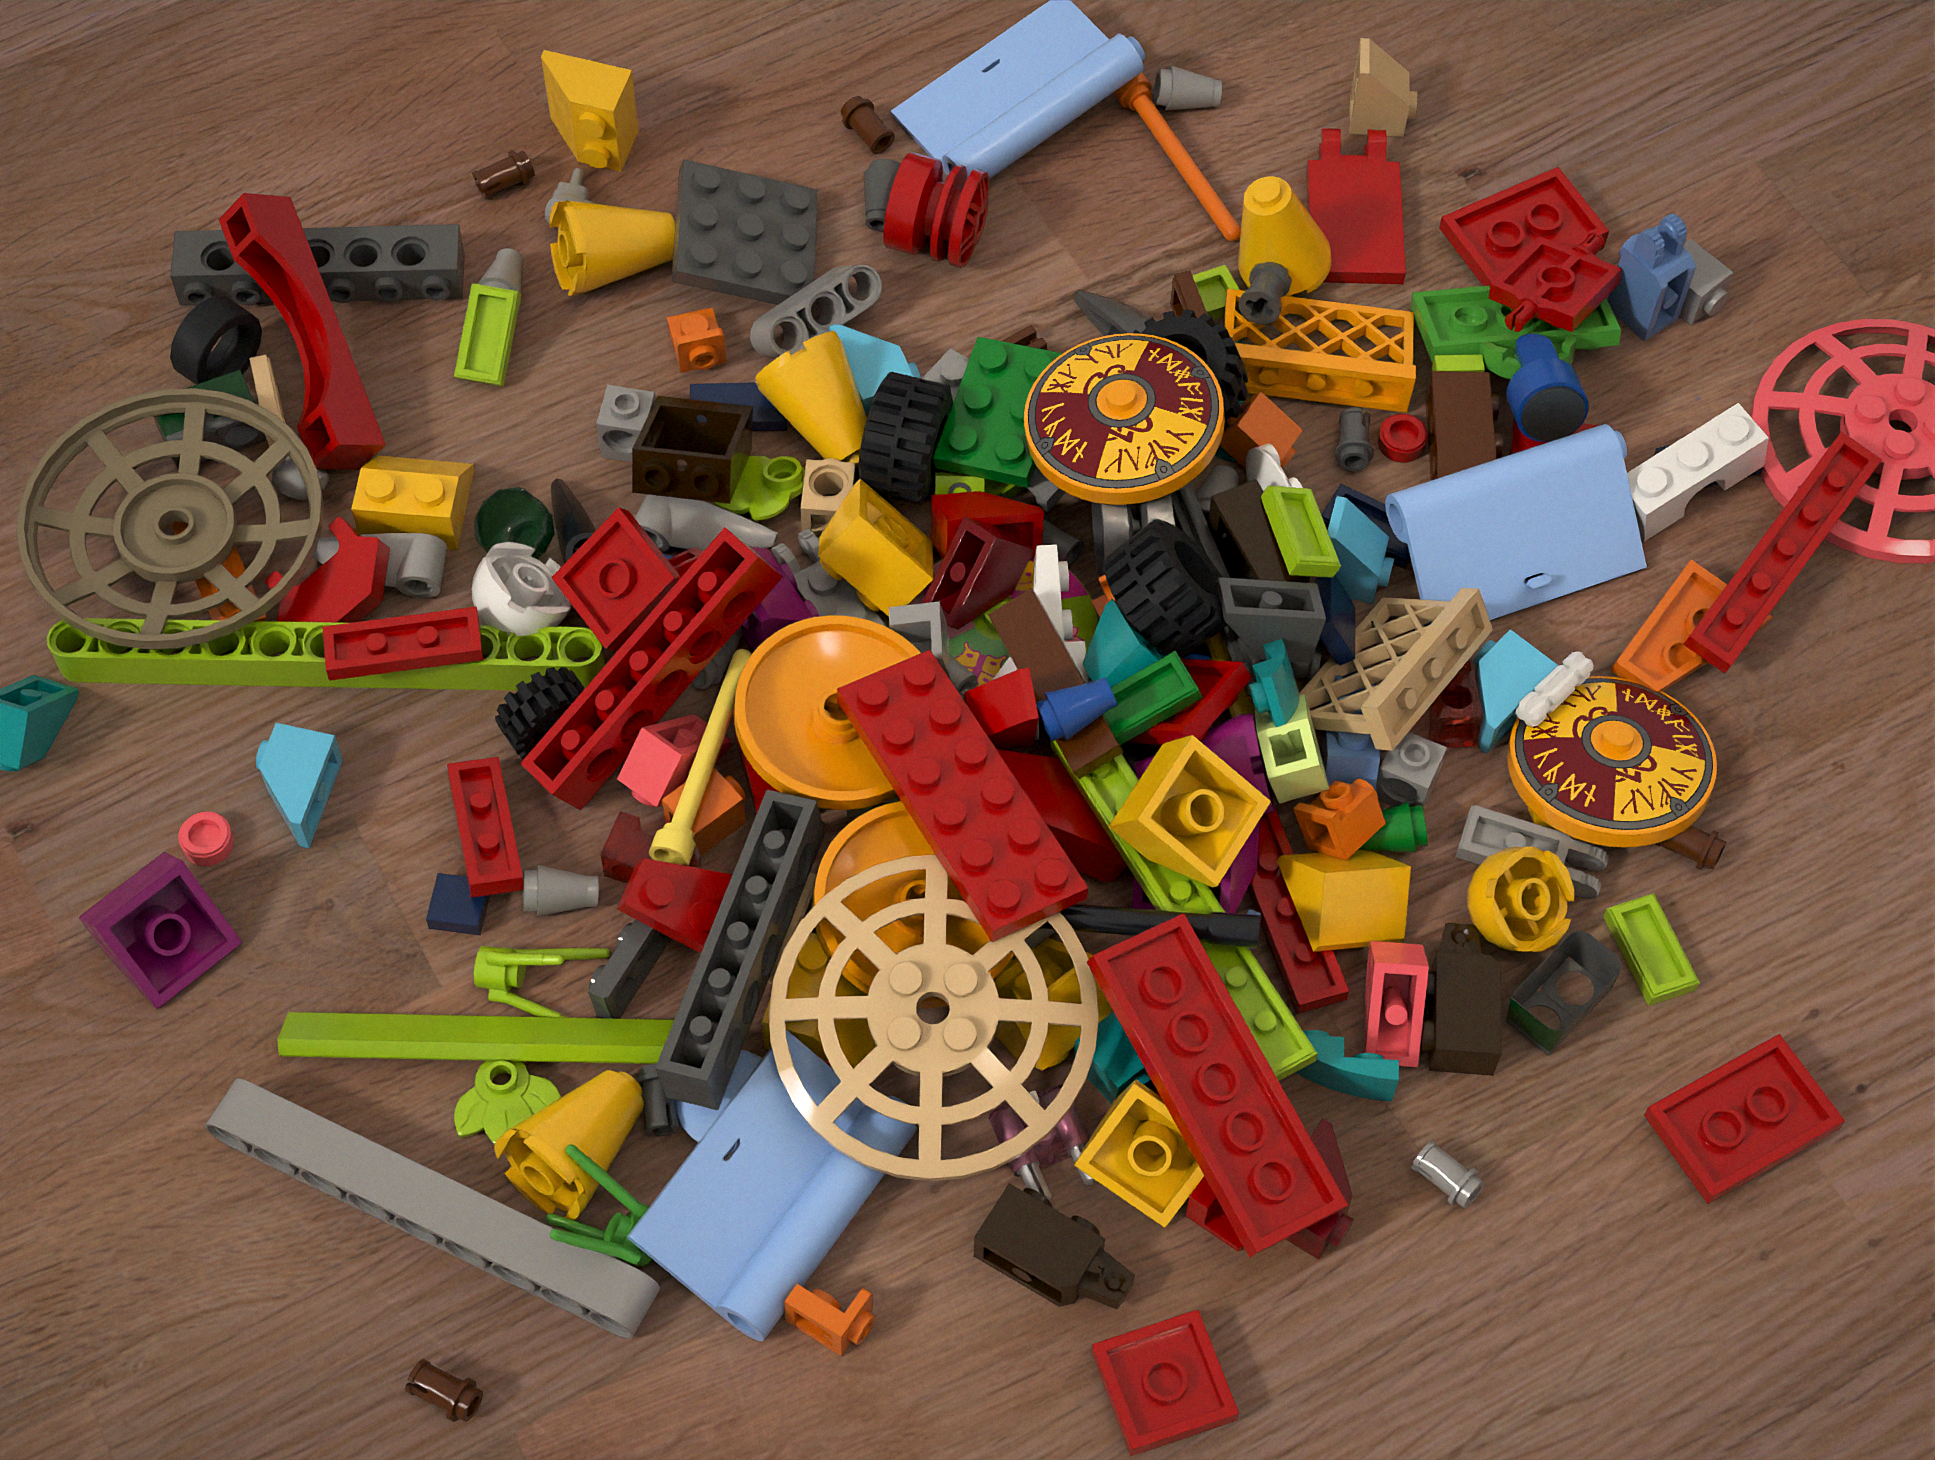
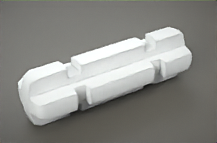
M1572 652L1562 661L1563 665L1557 666L1534 688V692H1529L1519 702V706L1516 708L1518 719L1524 720L1527 726H1538L1547 717V713L1553 712L1575 691V686H1580L1590 676V672L1594 669L1591 659L1585 658L1582 652Z

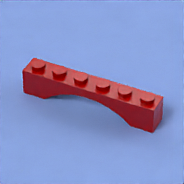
M243 193L218 220L233 260L252 276L271 298L286 321L296 342L303 366L305 383L303 411L297 424L300 438L308 449L316 469L359 470L386 444L292 199L287 196Z

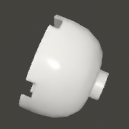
M513 542L495 544L478 565L472 584L474 607L477 606L478 614L486 625L506 631L508 637L510 632L515 633L516 636H525L538 633V629L546 628L547 626L557 627L566 618L571 609V603L551 578L561 568L560 565L551 558H549L546 564H543L538 559L531 557L535 551L534 548Z

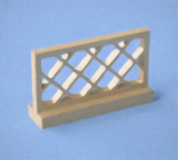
M1461 588L1451 601L1383 597L1355 629V659L1339 666L1330 657L1299 693V696L1305 694L1309 709L1331 701L1328 705L1315 710H1309L1314 729L1370 734L1375 749L1393 751L1493 631L1479 588ZM1390 616H1402L1385 623ZM1432 622L1430 625L1422 627V625ZM1412 629H1415V631H1413V632H1410V633H1408V634H1405V635H1403V636H1400V637L1395 638V639L1390 640V641L1388 640L1389 638H1392V637L1397 636V635H1399V634H1402V633H1405V632L1410 631V630H1412ZM1379 642H1382V644H1380V645H1377V646L1372 647V648H1370V649H1367V650H1365V651L1359 652L1361 649H1364V648L1369 647V646H1371V645H1374V644H1377V643H1379ZM1407 651L1406 654L1397 657L1398 654ZM1388 658L1391 659V660H1389V661H1386V662L1381 663V664H1379V665H1376V666H1374V667H1371V668H1368V669H1366V670H1363V668H1365V667H1367V666H1370V665H1372V664H1375V663H1377V662H1380V661H1382V660H1385V659H1388ZM1354 671L1357 672L1356 674H1353L1351 676L1334 682L1335 675H1340L1342 677ZM1382 681L1379 685L1373 687L1371 686L1374 683ZM1361 688H1365V690L1337 700L1338 697L1349 694ZM1359 709H1361L1363 715L1349 714Z

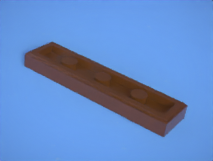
M1032 588L988 614L1017 670L1030 668L1036 702L1045 699L1044 693L1086 684L1041 600ZM1104 714L1068 741L1064 737L1056 740L1071 770L1078 779L1124 753Z

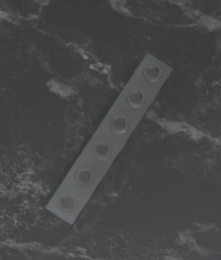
M459 224L303 228L331 302L347 303L350 301L372 300L393 302L411 299L439 301L450 298H463L465 251ZM223 230L175 231L170 277L180 305L197 306L200 302L213 296H226L241 305L273 303L253 277L233 260Z
M766 790L655 1067L667 1098L719 1110L825 835L816 800Z

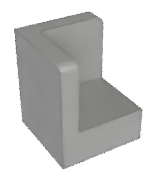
M940 601L889 607V626L891 630L907 639L920 653L931 650L950 679L948 624Z

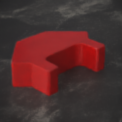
M337 517L328 526L339 541L337 553L302 583L293 586L280 601L277 622H360L382 603L390 548L377 537L360 536L352 525L342 517ZM274 571L265 579V583L272 589L284 575Z

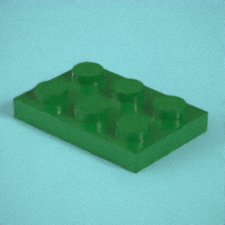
M977 337L933 457L935 468L1029 488L1036 464L1031 457L1024 427L1025 404L1038 376L1052 361L1063 353Z

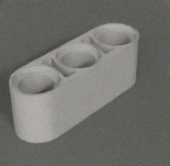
M845 265L831 269L759 317L753 323L750 330V340L753 348L764 357H779L787 351L792 355L804 349L803 342L829 332V326L845 324L872 306L879 299L882 291V282L879 274L868 265ZM851 276L854 277L857 283V291L854 297L851 296L848 290V282ZM815 300L821 308V315L817 322L811 314V307ZM778 325L782 327L784 332V340L780 347H778L774 340V331Z

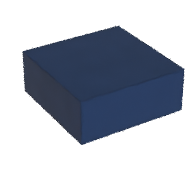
M437 873L426 918L429 929L481 936L490 895L471 898L466 876Z

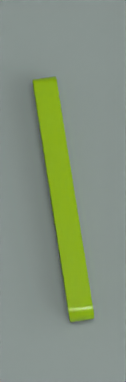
M84 618L91 623L115 631L140 634L145 619ZM63 620L57 622L47 635V645L62 676L69 681L77 683L518 691L516 685L521 681L528 684L532 681L531 675L540 672L544 676L546 670L553 667L557 671L560 667H565L569 671L572 670L584 688H586L605 666L601 642L591 629L583 627L547 626L546 628L538 629V633L516 636L515 633L510 632L508 637L506 631H501L491 625H480L483 655L488 656L482 661L329 681L326 673L325 658H322L325 655L322 627L346 623L253 621L235 632L209 642L166 649H141L115 645L88 636ZM167 620L163 634H174L199 629L221 620ZM77 648H81L80 650H78V651H76V652L70 653L71 651H73V650H75V649H77ZM127 649H132L131 651H129V652H127V653L120 654L121 652H123V651H125V650H127ZM177 650H183L178 654L170 655ZM234 650V652L229 655L221 656L223 653L227 651ZM285 651V653L280 656L271 657L273 654L277 652ZM530 656L539 657L534 661H523V659ZM580 657L590 658L585 662H574L575 659Z

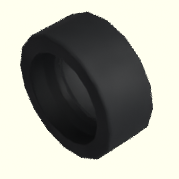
M213 296L200 302L187 314L178 327L172 341L170 360L174 370L196 385L237 370H241L243 375L244 371L246 372L251 365L249 358L256 356L261 344L262 328L260 321L256 316L226 296ZM221 337V340L218 342V344L216 345V347L214 348V350L211 351L212 348L214 347V345L216 344V342H217V341L219 340V338Z

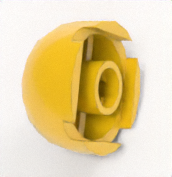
M1509 847L1488 856L1473 873L1467 889V907L1472 923L1487 941L1510 951L1542 952L1557 944L1569 928L1571 919L1565 918L1567 913V901L1574 902V887L1569 870L1556 854L1550 851H1542L1536 847Z

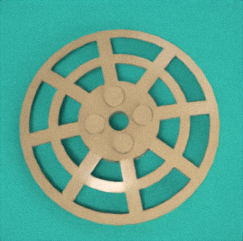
M936 855L903 857L875 865L846 879L821 898L801 920L783 950L773 978L769 1004L770 1043L778 1073L794 1106L810 1127L838 1152L866 1168L897 1178L922 1181L964 1179L995 1170L1021 1157L1046 1138L1070 1111L1086 1082L1095 1054L1099 1022L1097 989L1093 973L1087 964L1088 956L1074 929L1060 912L994 942L989 941L973 956L960 948L946 944L947 915L961 917L979 925L980 923L966 902L947 899L948 873ZM926 869L925 898L912 899L891 905L871 915L863 922L841 903L843 899L854 891L880 878L909 870ZM924 914V944L909 947L895 954L875 934L879 929L897 920ZM823 918H826L846 938L840 943L826 967L820 984L819 997L786 999L788 982L797 956L812 930ZM1047 921L1059 934L1072 958L1080 985L1082 1004L1052 1002L1048 999V989L1042 969L1031 948L1025 942L1029 936ZM859 949L879 969L872 981L868 996H835L842 971L853 953ZM1011 952L1017 957L1026 974L1032 1000L998 997L996 985L989 971ZM928 997H939L946 1001L950 1008L946 1019L938 1024L925 1023L917 1014L919 1004ZM834 1019L868 1020L869 1030L876 1047L854 1069L847 1061L840 1047ZM818 1020V1031L824 1053L834 1073L841 1080L818 1106L806 1092L794 1068L786 1039L785 1022ZM999 1021L1032 1023L1025 1049L1016 1065L1009 1071L989 1050L997 1033ZM1048 1024L1081 1027L1080 1043L1071 1071L1056 1098L1044 1110L1022 1084L1030 1076L1041 1056L1047 1037ZM890 1064H893L906 1073L920 1077L919 1106H911L892 1100L873 1089L870 1084ZM972 1065L993 1087L988 1092L968 1102L942 1107L943 1077L958 1074ZM858 1098L863 1104L888 1118L907 1124L919 1125V1159L898 1157L873 1149L846 1134L834 1122ZM1006 1101L1028 1126L1015 1137L987 1151L957 1159L941 1160L942 1125H954L975 1119L997 1108Z

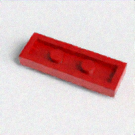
M477 606L322 627L325 667L329 681L484 660Z
M499 757L448 763V780L470 897L523 890V875Z

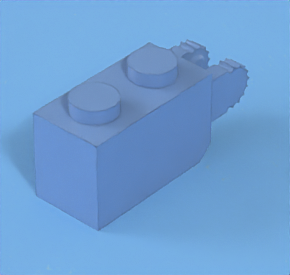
M1669 214L1661 219L1660 225L1658 224L1652 229L1651 227L1647 228L1643 232L1631 236L1619 251L1621 257L1618 267L1622 268L1620 284L1609 294L1607 301L1613 313L1643 341H1646L1678 320L1696 269L1692 255L1684 248L1686 232H1688L1686 230L1687 226H1685L1684 221L1677 214Z

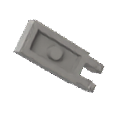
M808 528L798 533L799 544L803 552L808 555L813 563L801 570L796 557L785 544L780 543L772 548V555L778 564L786 563L791 569L797 582L798 589L796 591L803 602L809 599L816 607L819 616H852L885 626L876 612L869 609L859 599L856 588L844 578L841 581L834 579L823 569L818 557L819 539L812 530Z
M1471 805L1455 856L1480 865L1488 856L1505 848L1536 847L1542 851H1550L1556 854L1563 864L1565 859H1567L1573 866L1582 869L1586 868L1588 871L1592 870L1594 872L1604 871L1609 860L1607 852L1597 846L1593 847L1591 844L1571 839V836L1563 832L1476 805ZM1566 867L1569 870L1573 883L1574 896L1592 899L1599 895L1601 888L1599 879H1596L1595 876L1584 874L1582 871Z

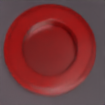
M1395 414L1388 417L1382 423L1378 436V446L1382 454L1392 461L1400 463L1412 462L1424 453L1428 431L1425 424L1417 417L1410 414Z

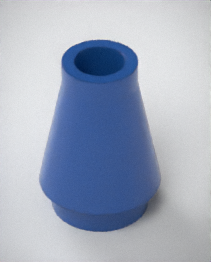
M1105 677L1094 682L1044 693L1046 698L1036 702L1038 714L1052 742L1062 737L1068 741L1105 712L1118 706Z

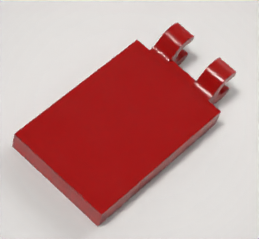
M1322 128V143H1319V160H1308L1306 180L1308 212L1326 236L1331 250L1332 264L1328 276L1323 283L1403 285L1406 267L1400 162L1386 161V130H1367V144L1364 145V155H1340L1341 130Z

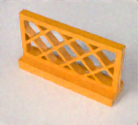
M1227 289L1223 326L1228 330L1234 343L1247 337L1255 344L1235 343L1247 372L1248 382L1245 385L1248 393L1257 394L1262 392L1268 396L1407 413L1416 380V365H1413L1414 312L1283 296L1280 299L1282 305L1280 315L1275 322L1271 323L1283 334L1270 340L1259 331V329L1267 325H1259L1248 321L1235 310L1236 301H1238L1236 307H1239L1240 297L1245 291ZM1289 313L1298 314L1307 321L1295 327L1283 316ZM1335 319L1346 320L1354 327L1342 333L1330 322ZM1381 325L1401 327L1402 332L1389 339L1377 327ZM1318 329L1330 340L1317 346L1306 335ZM1365 335L1377 346L1365 352L1353 341ZM1294 343L1303 351L1282 348ZM1342 349L1350 357L1329 354ZM1385 355H1389L1397 363L1377 360Z

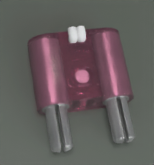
M1063 1084L1037 1093L1032 1091L1030 1095L1045 1110L1056 1098ZM1075 1102L1070 1111L1046 1138L1021 1157L1009 1162L1014 1176H1022L1027 1188L1038 1191L1048 1200L1051 1199L1052 1195L1040 1170L1071 1157L1075 1162L1091 1137ZM1009 1104L998 1107L988 1116L1000 1144L1015 1137L1028 1127ZM1077 1168L1085 1185H1092L1093 1181L1097 1183L1095 1179Z

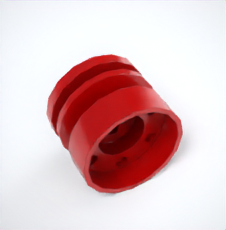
M914 152L907 153L900 164L889 195L883 228L885 247L917 255L926 244L928 237H930V256L932 260L937 262L943 261L948 254L950 265L959 268L965 267L982 235L986 222L990 180L988 172L975 169L972 170L967 178L966 167L958 164L953 167L944 183L943 164L940 159Z

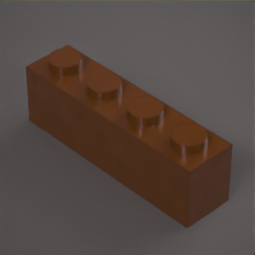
M1432 371L1425 397L1431 480L1501 458L1503 449L1502 432L1494 431L1493 422L1497 421L1499 415V393L1491 392L1490 373Z

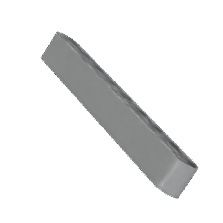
M237 1078L233 1081L205 1124V1128L211 1135L229 1147L619 1337L633 1338L660 1290L659 1284L639 1269L610 1255L555 1241L550 1238V1232L554 1228L244 1079Z

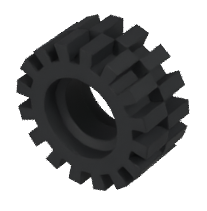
M554 667L548 668L544 676L537 672L531 675V682L525 684L524 681H521L516 685L518 688L516 693L509 692L504 697L507 702L506 704H499L497 709L499 715L495 716V720L515 752L522 759L530 753L585 689L572 670L569 671L565 667H560L558 671Z

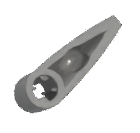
M646 494L635 516L637 522L661 552H666L670 546L682 549L696 547L704 551L724 527L748 546L767 548L774 546L778 541L777 532L700 500Z
M423 533L360 535L377 537L390 548L385 586L397 587L400 592L407 596L422 599L433 598L441 592L447 554V544L442 539ZM335 536L319 538L313 558L322 564L328 561L339 549L337 538Z

